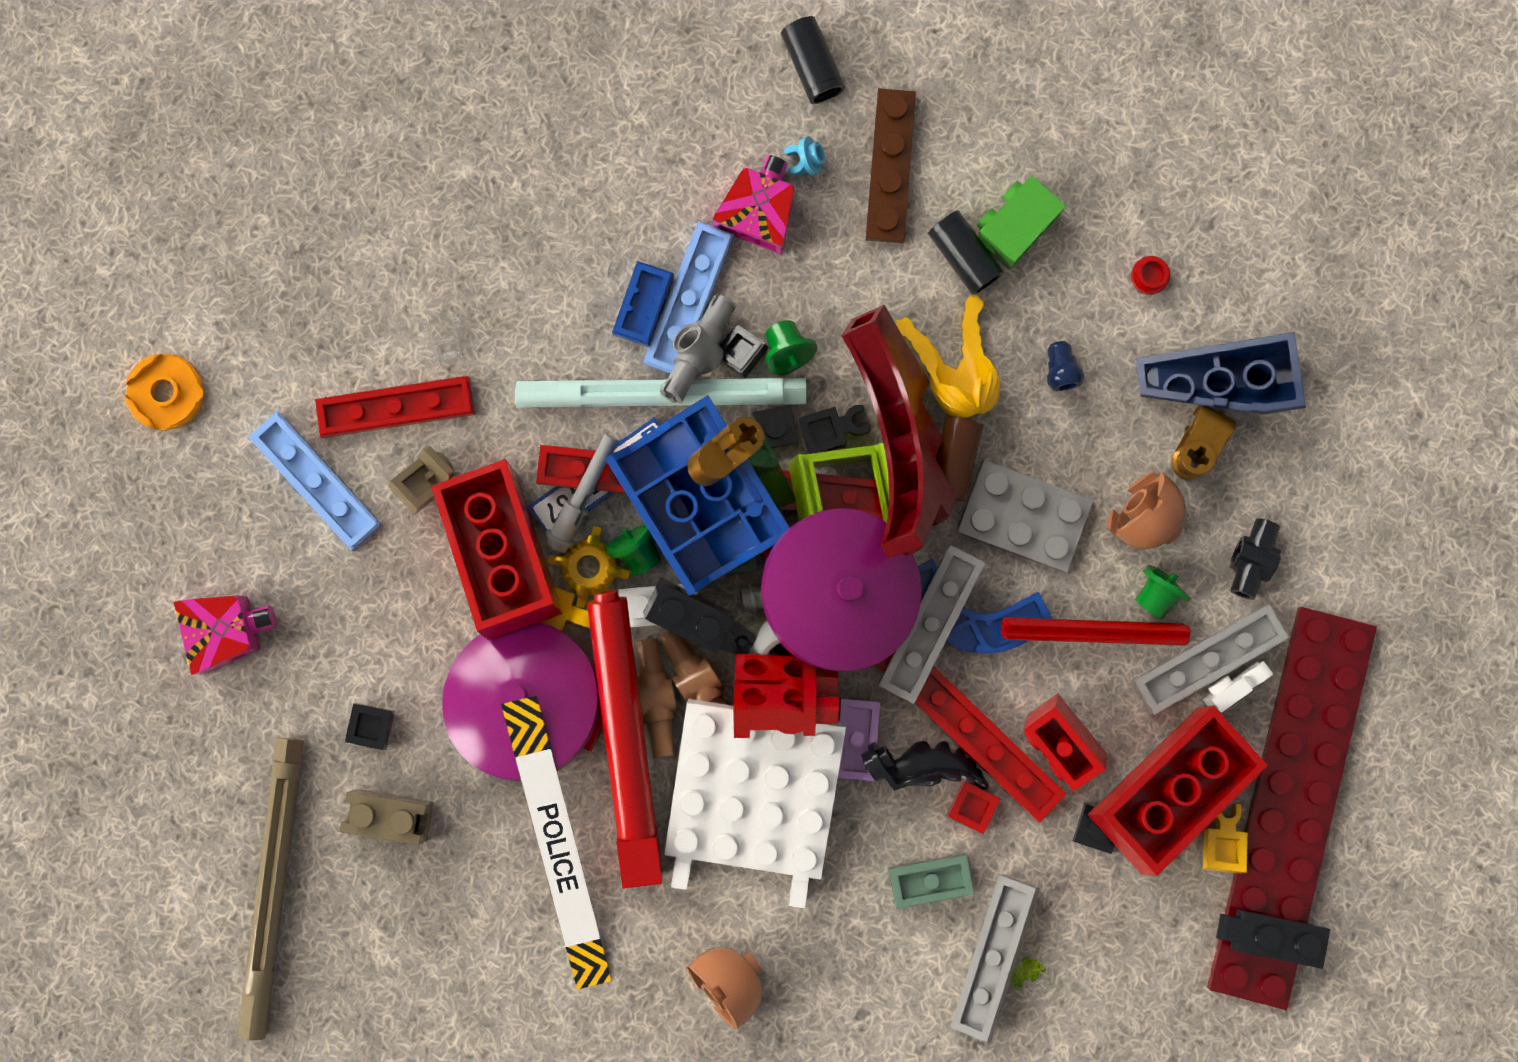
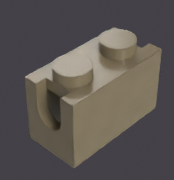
M360 789L346 792L345 802L350 803V810L347 819L341 822L339 832L420 845L427 841L433 801ZM417 814H420L418 829L414 831Z

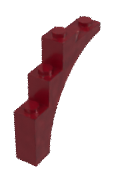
M882 305L851 319L842 334V338L864 380L882 435L888 469L889 507L885 532L880 547L886 557L891 558L902 553L907 556L919 551L925 544L931 526L944 522L950 516L957 495L935 459L943 437L922 403V397L930 382L886 306Z

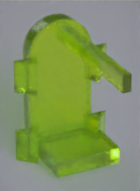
M1029 957L1023 959V964L1014 968L1011 978L1015 989L1022 987L1021 982L1027 979H1031L1032 982L1039 979L1038 974L1041 971L1042 973L1045 972L1046 969L1037 960H1030Z

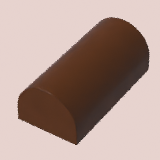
M946 416L942 431L943 441L938 449L936 461L957 495L955 501L965 502L984 425L961 417Z

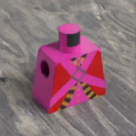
M767 155L761 172L743 168L713 217V227L732 233L736 238L781 254L794 197V186L782 181L788 163L779 157Z
M223 596L173 602L191 675L207 674L260 650L257 633L276 628L277 626L273 608L268 605L251 610L247 596Z

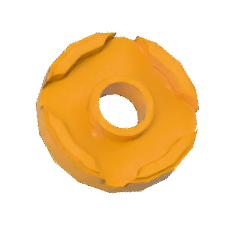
M172 354L150 355L136 364L126 381V385H128L127 395H125L126 405L133 417L147 427L162 431L178 429L192 421L201 409L204 398L203 380L197 369L180 356ZM169 381L174 388L173 396L166 402H159L155 397V389L161 382Z

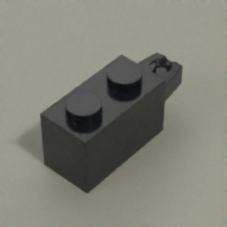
M660 577L643 610L646 620L715 654L719 650L735 655L749 654L756 640L754 633L735 621L731 611L695 593L689 596L684 588Z

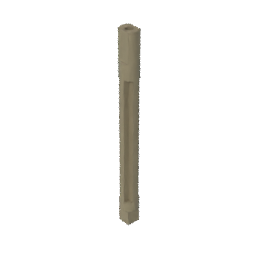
M276 737L237 1035L247 1040H262L266 1038L304 740Z

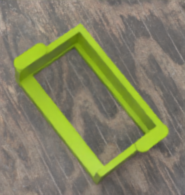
M884 444L850 447L805 455L798 454L788 463L799 521L807 516L823 511L815 473L816 467L871 460L883 520L887 522L889 481Z

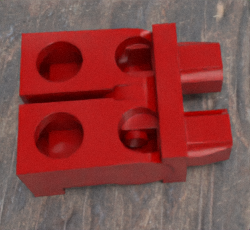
M736 654L733 708L734 738H750V730H778L784 734H797L803 731V736H815L816 724H838L839 697L816 696V694L838 695V671L824 670L811 666L794 656Z

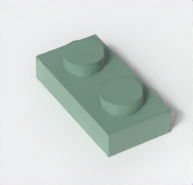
M965 853L888 868L896 909L974 895L968 859Z

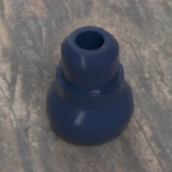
M1066 341L1050 344L1047 350L1050 360L1048 362L1049 372L1047 375L1049 387L1053 391H1064L1082 385L1084 373L1082 368L1077 365L1075 356L1072 355L1071 345Z

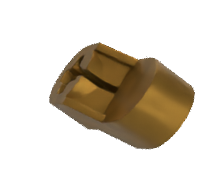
M741 417L725 427L688 459L687 468L691 478L697 484L710 486L727 476L763 445L764 432L762 427L755 419L750 417Z

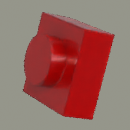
M963 780L946 816L984 834L1000 798Z

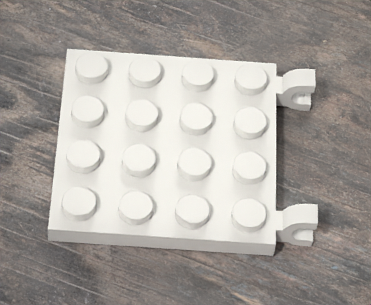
M688 699L664 855L676 857L671 887L687 890L692 860L793 875L789 906L805 908L809 878L821 880L846 723L816 724L815 736H803V731L797 734H784L778 730H750V738H734V706Z

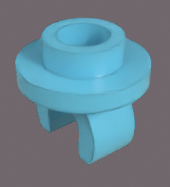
M805 137L800 140L799 146L790 145L785 148L784 152L786 155H799L800 157L798 165L788 169L789 174L804 176L809 173L814 176L821 173L822 165L825 163V153L819 142H815L811 137Z

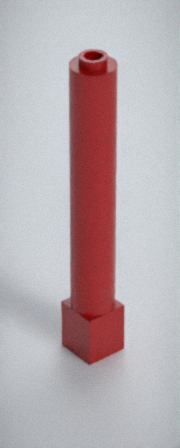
M617 590L601 591L594 593L595 600L587 602L617 829L616 844L622 889L662 884L663 864L658 826H656L628 602L627 597H619Z

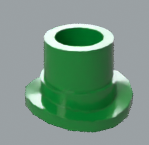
M791 320L775 323L765 333V338L770 348L765 361L768 370L774 375L783 376L794 372L807 364L817 352L816 342L801 336L795 322Z
M645 523L630 531L628 528L623 529L621 535L609 541L604 547L606 554L611 558L622 560L633 576L647 572L661 559L652 543L651 533Z
M1148 565L1143 570L1149 578L1135 600L1152 615L1163 619L1174 605H1177L1181 599L1187 603L1191 601L1192 598L1175 582L1179 577L1172 572L1169 576L1163 570L1153 565Z

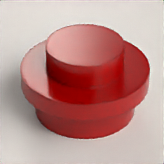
M1146 256L1138 260L1133 266L1131 281L1139 292L1154 295L1164 290L1168 285L1170 269L1161 258Z

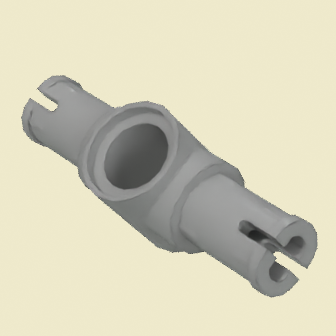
M714 295L701 321L684 326L676 334L673 340V348L678 353L674 359L675 367L660 390V393L666 399L674 403H682L695 377L711 372L721 362L723 349L718 345L722 339L721 331L736 308L729 298L719 295V297Z

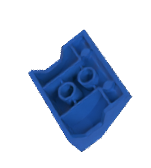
M709 395L668 419L636 442L605 458L689 596L773 546L781 535L790 528L748 459L733 469L727 476L710 486L697 484L689 475L687 464L691 455L727 427Z

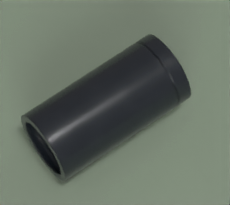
M814 16L803 17L784 27L780 34L810 103L818 104L842 93L845 85Z
M959 210L949 214L929 230L928 235L973 296L1004 274L1001 267Z

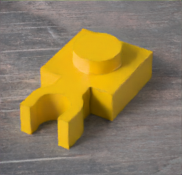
M1242 804L1232 805V816L1229 819L1220 813L1213 820L1216 824V829L1208 828L1204 830L1203 870L1247 873L1248 833L1236 831V823L1241 818Z

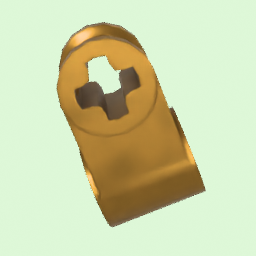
M1198 405L1193 412V415L1196 417L1191 426L1186 425L1184 435L1173 454L1171 464L1175 474L1182 479L1192 480L1209 472L1214 467L1223 447L1233 434L1237 424L1236 420L1210 406ZM1191 453L1197 455L1195 462L1200 464L1194 468L1190 465L1192 459L1188 456Z

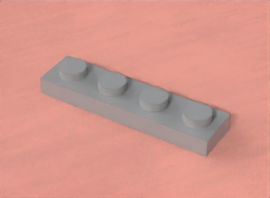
M952 545L948 546L921 599L914 627L904 643L893 653L877 685L878 687L911 704L915 703L985 562Z
M1265 604L1136 677L1131 682L1150 715H1155L1284 642L1289 637L1270 604Z
M999 875L950 1028L986 1043L991 1042L1040 888L1005 875Z

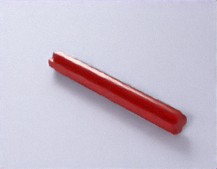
M1005 617L1001 621L1000 632L1001 637L1006 640L1185 646L1190 642L1191 630L1188 625L1183 623Z

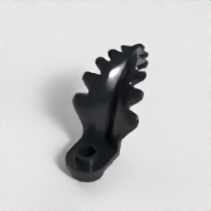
M918 741L896 760H894L891 752L885 745L879 748L874 742L868 745V750L861 754L863 762L874 780L878 782L885 778L894 791L906 786H934L939 784L941 779L953 782L964 779L975 783L983 790L989 788L987 780L984 778L981 769L976 767V763L970 757L966 758L965 752L961 748H957L952 753L946 741L939 742L934 749L926 741Z

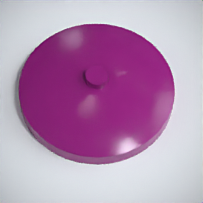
M840 508L821 511L801 519L788 528L770 551L763 570L761 585L764 612L779 642L801 661L830 671H853L868 668L892 655L904 643L912 631L921 603L919 569L913 554L906 556L902 553L891 558L886 557L880 547L886 522L880 518L854 509Z
M536 623L490 641L481 634L474 638L464 647L453 662L443 690L442 710L444 723L457 751L471 765L489 775L507 780L521 781L501 704L537 696L556 771L571 763L591 739L600 713L596 670L585 651L563 632L542 623Z

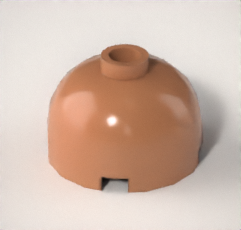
M1153 471L1137 479L1130 486L1127 492L1133 495L1119 515L1112 509L1106 522L1107 529L1129 546L1141 550L1155 548L1164 543L1170 544L1178 538L1182 532L1181 525L1185 517L1186 505L1182 492L1176 484L1164 473L1160 472L1158 476Z
M715 947L697 956L686 967L690 978L700 990L702 987L706 995L716 1006L714 1007L715 1011L732 1028H739L757 1011L763 993V986L757 974L762 971V968L749 952L740 955L732 948Z

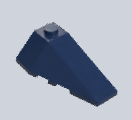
M1295 332L1136 358L1141 397L1260 414L1306 408Z

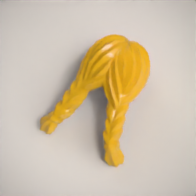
M978 295L969 296L965 302V312L961 325L963 331L962 339L964 341L962 346L963 358L957 370L943 363L942 357L938 354L936 348L926 336L914 328L912 321L908 317L896 320V325L902 336L911 342L913 350L919 354L920 362L925 365L926 372L930 378L931 390L939 406L950 416L970 419L977 414H984L990 411L997 404L1000 395L1001 380L997 369L984 356L981 346L982 340L979 334L980 327L977 319L979 312L984 307V301Z

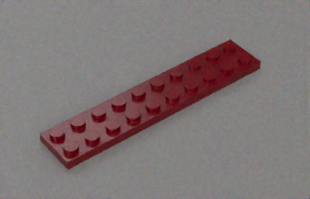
M1305 607L1297 608L1262 754V759L1268 766L1257 776L1244 832L1248 833L1247 873H1234L1225 909L1226 915L1236 916L1237 909L1308 923L1377 626ZM1218 939L1207 988L1211 991L1287 1011L1298 964L1231 950L1230 941Z

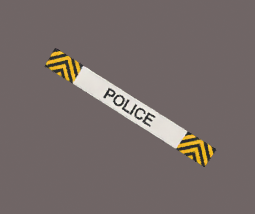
M537 696L501 704L577 990L611 982Z

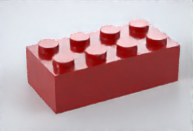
M506 459L431 486L475 627L479 634L490 641L563 614L517 473Z
M1215 706L1196 708L1087 815L1140 874L1158 876L1268 765Z

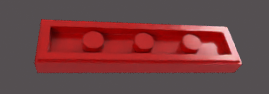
M469 376L315 399L321 438L475 415Z

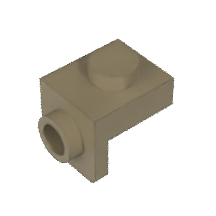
M428 445L422 450L418 460L390 480L388 487L416 514L435 499L431 486L452 479L455 472L449 459L440 452L436 453Z

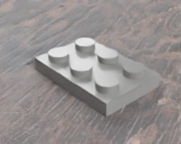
M983 460L956 533L1067 573L1093 500Z

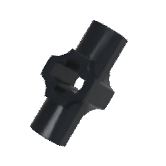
M1257 518L1250 536L1240 538L1230 560V568L1237 570L1230 589L1231 593L1245 599L1255 600L1261 581L1268 582L1271 580L1281 560V550L1274 547L1281 528L1280 525L1267 519Z

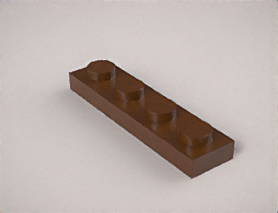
M878 88L866 241L904 243L916 91Z

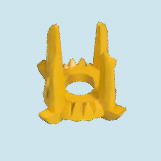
M593 526L592 533L587 537V540L575 543L574 547L569 548L563 557L549 555L547 562L561 566L565 583L577 593L576 607L585 608L589 595L606 591L612 585L615 578L629 579L630 571L618 568L616 558H611L604 551L606 544L600 542L601 527ZM585 556H594L600 563L599 573L593 578H584L578 572V563Z

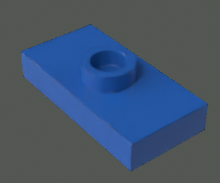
M637 261L612 331L613 336L646 347L650 346L674 278V273Z

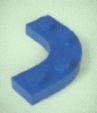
M933 558L918 566L921 579V599L937 569ZM1035 592L1003 610L990 614L973 612L963 607L945 643L960 650L974 653L1003 652L1028 642L1026 640H1006L1001 637L1000 629L1003 618H1053L1039 592Z

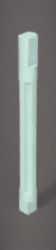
M806 378L694 379L682 403H674L660 393L667 379L517 381L515 404L516 408L693 405L709 395L714 405L806 404Z

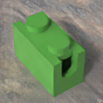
M1032 175L1023 185L1017 180L1002 197L1006 201L998 212L991 208L977 224V227L981 229L978 233L979 239L990 254L1008 270L1026 253L1066 207Z

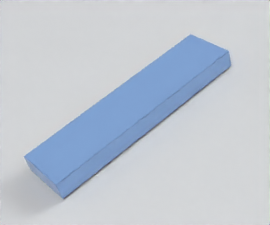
M698 221L643 361L644 365L671 374L675 367L674 359L678 354L673 348V340L684 326L701 321L734 234Z
M276 411L249 436V439L350 550L354 551L382 526L377 518L280 412Z

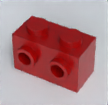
M1059 693L1027 715L1024 726V734L1027 740L1036 750H1040L1044 754L1054 774L1061 781L1065 780L1073 792L1106 770L1107 753Z

